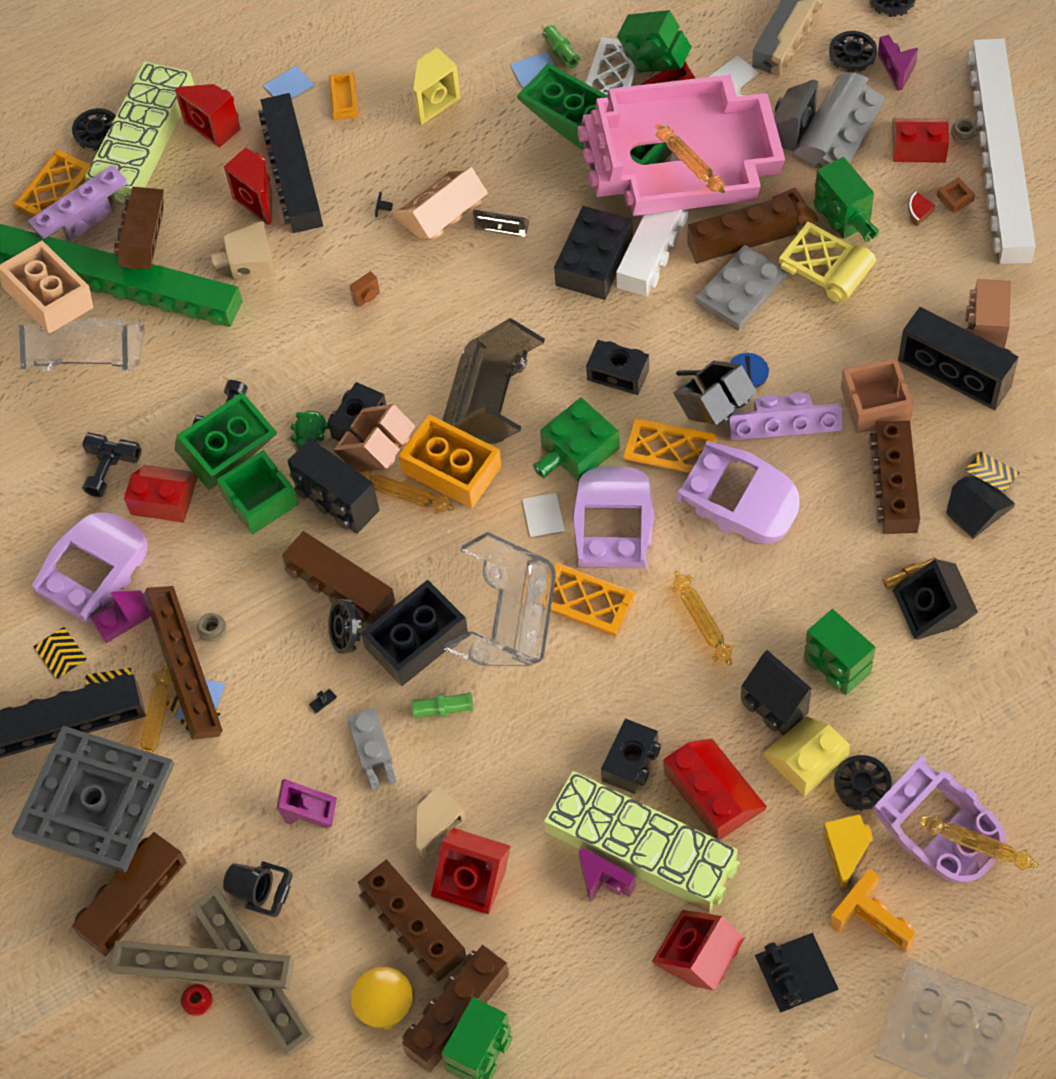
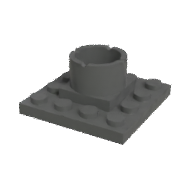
M62 726L16 822L12 835L15 838L126 873L175 764L172 759Z

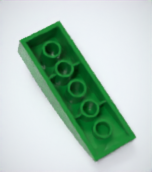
M547 63L517 95V99L555 131L583 150L585 146L584 142L579 141L578 126L582 125L583 115L591 114V110H595L596 100L607 98L608 95ZM673 141L635 146L631 149L630 156L634 162L640 165L663 163L673 152Z

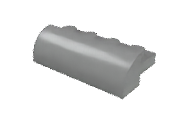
M852 72L840 74L833 82L793 154L813 167L818 163L826 166L843 156L850 163L886 97L866 85L869 78Z

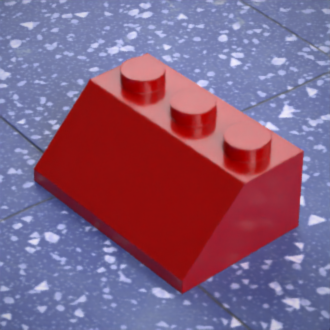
M712 738L688 742L664 758V774L713 837L719 841L767 809L764 802Z

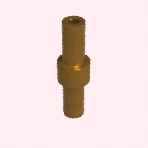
M934 557L918 565L913 563L902 568V572L883 579L885 588L889 590L900 585L937 558Z

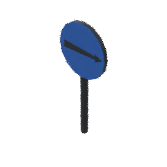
M754 353L739 354L730 362L743 366L755 388L764 384L768 378L769 368L767 362ZM678 370L676 375H696L701 370Z

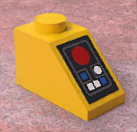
M860 814L824 823L823 836L840 890L847 889L867 855L869 843L873 841L869 824H863Z

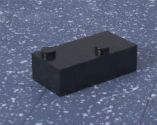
M919 307L903 329L898 361L996 410L1012 387L1019 356L1013 354L1009 349L1001 348Z

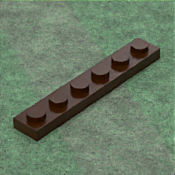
M174 586L146 588L144 597L191 738L195 740L219 737L223 730Z

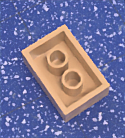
M43 241L0 264V279L3 289L48 334L93 308L89 285Z

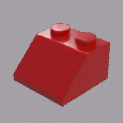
M215 84L182 86L175 89L184 123L220 148L241 130L238 121L239 115L234 105V97L228 90H222Z
M945 118L892 119L893 162L946 163L949 147V125Z
M245 147L223 166L230 192L235 201L269 225L272 222V190L269 182L270 177L265 166L266 161L262 155L257 152L253 153Z
M144 465L131 474L124 495V501L131 515L184 523L198 477L191 471Z
M453 828L441 844L431 896L489 914L505 874L511 846Z
M682 910L652 962L694 987L714 991L722 981L723 975L732 959L737 955L745 937L723 916Z

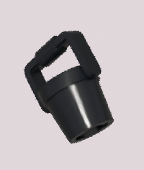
M264 861L258 867L233 863L227 869L223 880V888L226 893L246 901L245 909L270 917H277L289 894L293 874L284 867ZM271 870L284 874L281 883L278 885L270 911L260 908V906L265 903L271 892L273 884Z

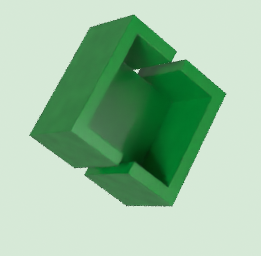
M670 10L628 14L616 36L626 53H631L629 57L639 73L681 69L692 48L683 31H678L680 26Z
M264 450L217 479L222 497L235 514H238L239 519L252 535L299 505L294 487L281 471L278 472L277 466Z
M833 608L807 630V644L804 651L805 661L812 669L823 673L828 683L834 689H840L847 695L871 674L872 660L874 659L876 647Z
M472 997L442 1052L447 1071L461 1079H492L497 1069L495 1061L500 1052L506 1053L513 1038L510 1035L511 1027L508 1024L507 1014Z

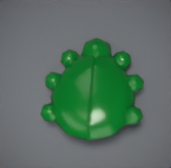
M317 411L297 412L295 416L297 418L296 423L290 426L291 430L295 431V434L291 435V440L297 441L296 447L299 449L309 438L314 441H323L325 438L323 433L325 429H329L324 416Z

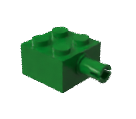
M844 156L818 169L813 200L816 210L824 214L828 219L830 227L834 231H838L843 239L859 232L866 242L870 241L868 235L873 240L879 233V229L871 222L873 190Z
M580 397L540 429L541 447L547 454L535 462L533 468L544 479L550 472L561 465L579 481L585 472L597 468L620 449L619 430Z

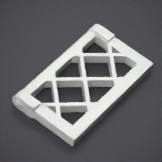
M601 38L586 80V84L591 87L594 86V83L598 82L603 88L599 91L608 95L609 89L621 86L630 87L636 72L635 65L624 54L626 51L619 40ZM607 48H611V49H615V50H616V51H614V52H612V53H610V54L604 56V54H605ZM620 55L624 63L613 67L609 60ZM605 63L609 70L598 75L601 64ZM629 67L626 78L622 79L617 72ZM614 75L618 82L606 86L602 80Z

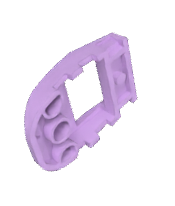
M709 441L705 444L704 450L682 488L679 489L676 501L680 504L682 500H685L696 508L695 514L704 520L708 518L719 525L718 529L728 534L732 531L744 535V539L759 544H770L782 539L788 533L797 517L800 505L799 494L794 483L778 469L750 452ZM731 461L735 463L740 461L757 471L734 512L708 500Z
M607 466L593 468L581 476L572 515L578 567L647 568L646 555L648 548L651 547L655 512L649 479L642 471L631 467ZM585 508H642L641 538L584 537Z
M111 513L88 515L72 527L52 547L32 584L34 593L84 623L89 624L92 621L90 615L99 606L105 609L113 601L111 592L119 591L121 588L125 589L132 581L130 578L136 567H140L147 554V538L137 525L121 516ZM72 544L113 567L95 593L55 570L57 568L56 563L62 554L69 550Z
M921 756L877 802L872 810L898 845L941 878L954 883L974 881L982 877L1002 855L1006 843L1004 829L991 810L987 811L977 800L978 795L970 788L965 789L953 780L954 777L946 771L942 770L938 773L924 762L927 758ZM937 787L960 811L922 850L903 833L900 825L930 792Z

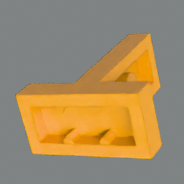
M869 868L832 913L830 926L841 932L855 914L906 952L913 944L916 932L913 931V927L908 921L901 917L896 918L887 911V907L880 900L869 898L879 881V875Z

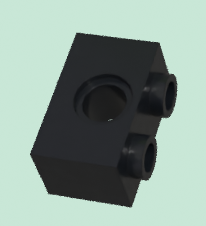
M597 339L586 364L587 381L639 395L649 372V354L639 349H629L611 341L605 342Z
M355 382L351 390H347L343 395L342 403L337 411H333L328 419L331 438L340 442L345 433L350 431L361 443H364L350 428L357 417L352 415L359 414L363 408L386 405L385 395Z
M625 718L601 768L602 781L633 794L636 793L639 785L644 786L650 769L647 768L650 760H656L662 744L658 743V731ZM629 754H637L640 756V758L635 761H630L625 757Z

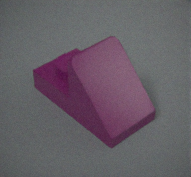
M888 34L879 38L878 56L897 91L903 89L916 65L918 48L900 52L898 44L894 43Z
M141 590L111 592L115 603L90 617L106 643L151 617Z
M283 779L276 809L287 824L303 820L323 828H328L332 826L337 797Z
M581 847L579 860L590 902L602 883H605V887L617 895L623 893L630 897L636 888L635 876Z

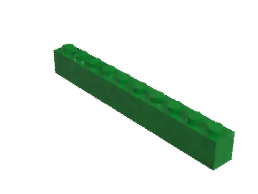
M0 224V264L43 241L89 285L90 291L94 293L102 292L112 295L117 299H128L143 306L150 305L158 307L165 312L173 311L184 314L191 319L199 318L209 321L214 325L231 327L243 302L239 287L155 264H152L151 269L119 267V256H115L113 253L49 236L42 239L37 233Z

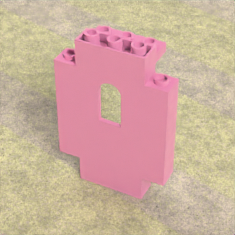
M731 75L609 89L607 98L597 99L595 110H591V114L583 115L582 125L578 126L579 141L584 142L585 146L583 149L585 165L589 164L590 167L588 173L589 185L594 187L596 197L625 194L626 205L631 206L633 216L755 201L761 187L758 177L781 174L785 162L768 94L737 97ZM678 141L682 160L640 165L632 160L630 151L638 145Z

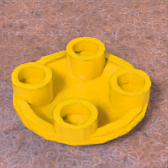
M375 967L364 972L355 982L351 991V1006L355 1015L364 1024L374 1028L390 1030L408 1014L413 1003L414 992L408 978L400 971L390 967Z

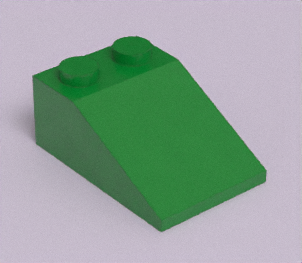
M241 392L176 436L174 450L205 487L210 490L218 485V478L251 458L277 435V431L247 396Z

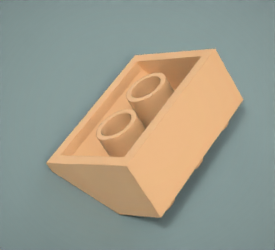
M472 167L449 169L392 214L395 219L417 238L433 240L444 232L442 228L446 225L458 222L463 217L462 213L464 211L474 209L482 203L481 198L488 194Z

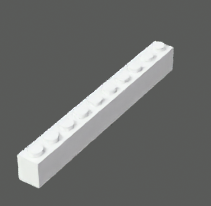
M1005 38L974 40L972 51L967 53V64L972 66L973 70L970 72V85L975 86L973 106H978L975 116L976 127L981 128L978 135L979 147L984 149V152L981 154L982 168H986L987 171L984 175V187L989 189L990 192L987 195V208L992 210L993 214L990 217V230L995 232L996 236L993 238V252L998 254L999 264L1032 263L1036 246Z
M733 81L737 97L743 96L740 94V83ZM679 144L670 162L682 160ZM688 209L645 214L616 272L617 288L645 297L648 296L651 287L655 288L658 283L660 268L665 267L668 262L670 247H675L680 226L684 227L686 224Z

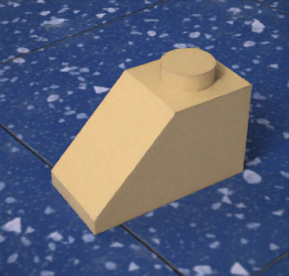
M439 785L433 791H427L420 798L417 805L416 847L419 858L422 861H425L442 844L444 838L453 828L458 829L466 821L464 808Z

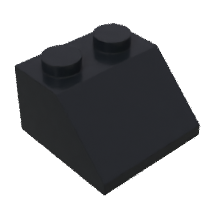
M934 559L893 589L910 631L916 640L955 629L978 613L956 563Z
M766 650L741 685V701L749 711H756L770 730L778 731L780 734L785 735L809 713L812 688L772 653Z

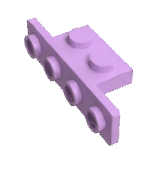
M112 165L29 219L28 222L42 239H45L62 227L65 235L72 241L113 213L108 196L128 183L127 179Z
M794 392L786 396L764 395L761 398H754L755 411L731 413L729 415L731 440L842 430V407L840 404L813 406L810 395L801 392Z

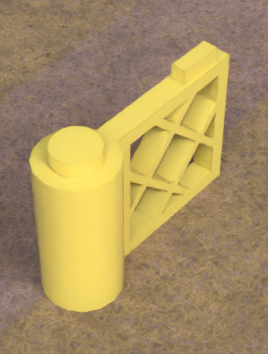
M807 222L780 256L779 263H781L780 268L792 275H795L797 272L825 288L827 296L832 301L845 302L874 266L876 258L866 247L859 245L853 247L816 225ZM810 232L819 237L820 242L806 244L805 237ZM837 247L843 253L840 256L829 257L827 248ZM822 249L824 258L810 260L808 251ZM803 252L806 261L795 262L789 257L792 253ZM826 265L828 272L822 277L815 273L812 267Z

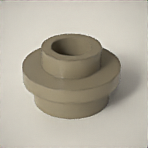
M961 118L952 125L951 135L958 142L968 143L976 138L978 130L973 120Z
M215 613L203 615L197 624L199 636L206 641H216L226 631L224 619ZM211 626L217 627L212 631H207L208 628Z

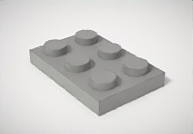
M744 245L696 296V304L739 330L787 278L788 272Z

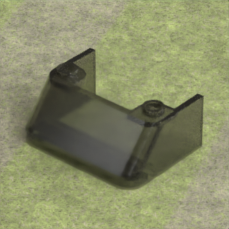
M509 318L471 340L462 351L442 421L489 444H497L520 432L522 426L500 413L510 377L521 373L525 369L528 362L526 359L528 352L544 344L545 338L514 319Z

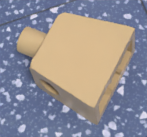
M263 221L225 235L223 238L226 251L211 254L214 268L219 269L230 266L233 279L235 280L276 276Z

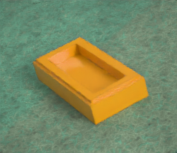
M354 72L329 75L334 120L359 117Z

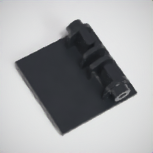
M813 932L779 946L775 942L769 943L764 947V952L755 955L780 1013L839 990Z

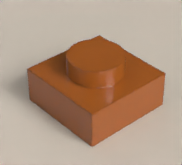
M959 177L937 191V197L952 213L972 203L975 199L974 192Z
M371 271L349 285L352 300L358 307L372 301L380 293L377 277Z

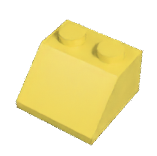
M438 48L423 55L417 61L413 90L418 122L421 125L461 98L457 65Z
M806 716L763 752L762 756L805 797L848 758L850 744L829 724Z

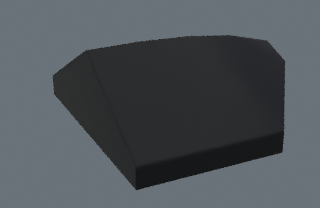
M963 477L952 486L946 514L974 539L1011 510L1015 503L1001 490L975 477Z

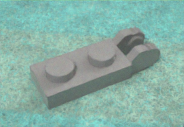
M372 708L348 716L347 719L364 773L367 772L372 790L379 789V782L373 771L378 768L385 767L386 778L390 785L397 783L391 765L393 764L376 709Z

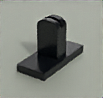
M379 192L375 217H378L379 209L391 211L393 203L381 201L382 192Z
M330 689L324 693L320 691L316 694L317 699L311 702L309 706L317 714L334 701L337 696Z

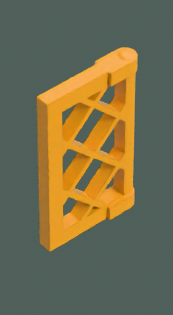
M56 149L36 177L13 203V207L20 212L34 217L42 211L41 207L54 204L85 182V176L91 165ZM58 161L65 163V166L52 169ZM80 170L76 178L71 179L70 171ZM67 172L69 180L53 182L52 175ZM46 176L50 177L51 184L38 187ZM68 186L61 197H57L55 189ZM53 190V199L39 202L37 193ZM35 194L36 203H25L31 195Z
M635 418L623 454V460L690 473L694 465L684 463L695 457L699 458L705 448L704 446L697 450L691 440L705 442V444L707 441L715 443L716 434ZM641 430L656 432L644 439L640 435ZM664 435L681 437L682 439L670 444ZM660 438L666 447L653 453L647 443ZM687 443L693 453L680 458L674 449ZM643 446L649 455L636 454L634 451ZM670 451V453L676 461L674 462L670 460L660 459L657 457Z
M556 562L536 602V606L616 637L635 599L636 592ZM561 574L576 579L560 585L558 581ZM582 583L591 584L602 590L586 595ZM579 585L583 597L567 602L563 590ZM560 592L564 604L560 605L549 601L550 596ZM612 592L624 598L621 603L613 605L608 593ZM605 595L610 607L594 612L589 600ZM586 602L591 614L586 615L570 609V607ZM610 612L614 615L611 624L597 619V617Z

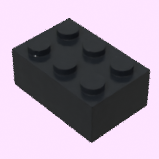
M582 206L554 266L555 285L606 300L616 278V272L633 239V220Z
M309 438L287 460L295 492L305 500L308 498L313 501L316 508L323 514L329 513L335 517L336 522L346 530L350 528L358 534L380 511L373 482L313 439Z
M426 580L363 630L361 636L365 649L403 686L467 635L468 628L466 617L429 580Z

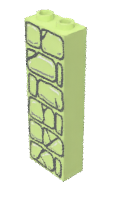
M149 62L143 63L85 176L86 182L113 165L127 179L128 183L108 196V198L125 203L126 196L131 195L132 186L146 188L182 115L175 89L177 87L194 85L189 71Z
M572 771L544 821L546 833L578 849L583 847L630 874L709 913L714 903L717 905L721 903L726 892V888L723 886L728 877L734 878L740 862L737 861L738 849L575 771Z

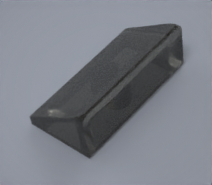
M473 210L475 229L526 237L529 226L528 219Z

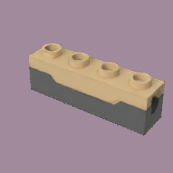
M781 0L753 49L752 67L769 73L772 72V74L777 76L782 74L785 67L789 68L795 49H800L805 31H810L813 25V17L821 12L824 0Z

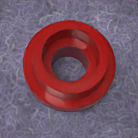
M201 984L189 986L181 996L182 1008L192 1016L205 1014L213 1003V996L210 990ZM201 995L200 1002L196 1004L191 1003L193 996Z

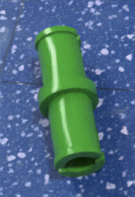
M554 25L545 27L543 30L545 33H542V37L550 44L554 55L559 56L567 68L576 67L579 64L580 56L571 48L570 41L566 37H562Z
M471 692L451 696L438 694L436 698L412 700L414 719L434 715L447 717L449 713L473 711Z

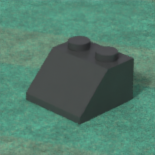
M811 80L789 88L784 97L778 99L775 106L774 120L782 148L794 152L816 113L818 81Z

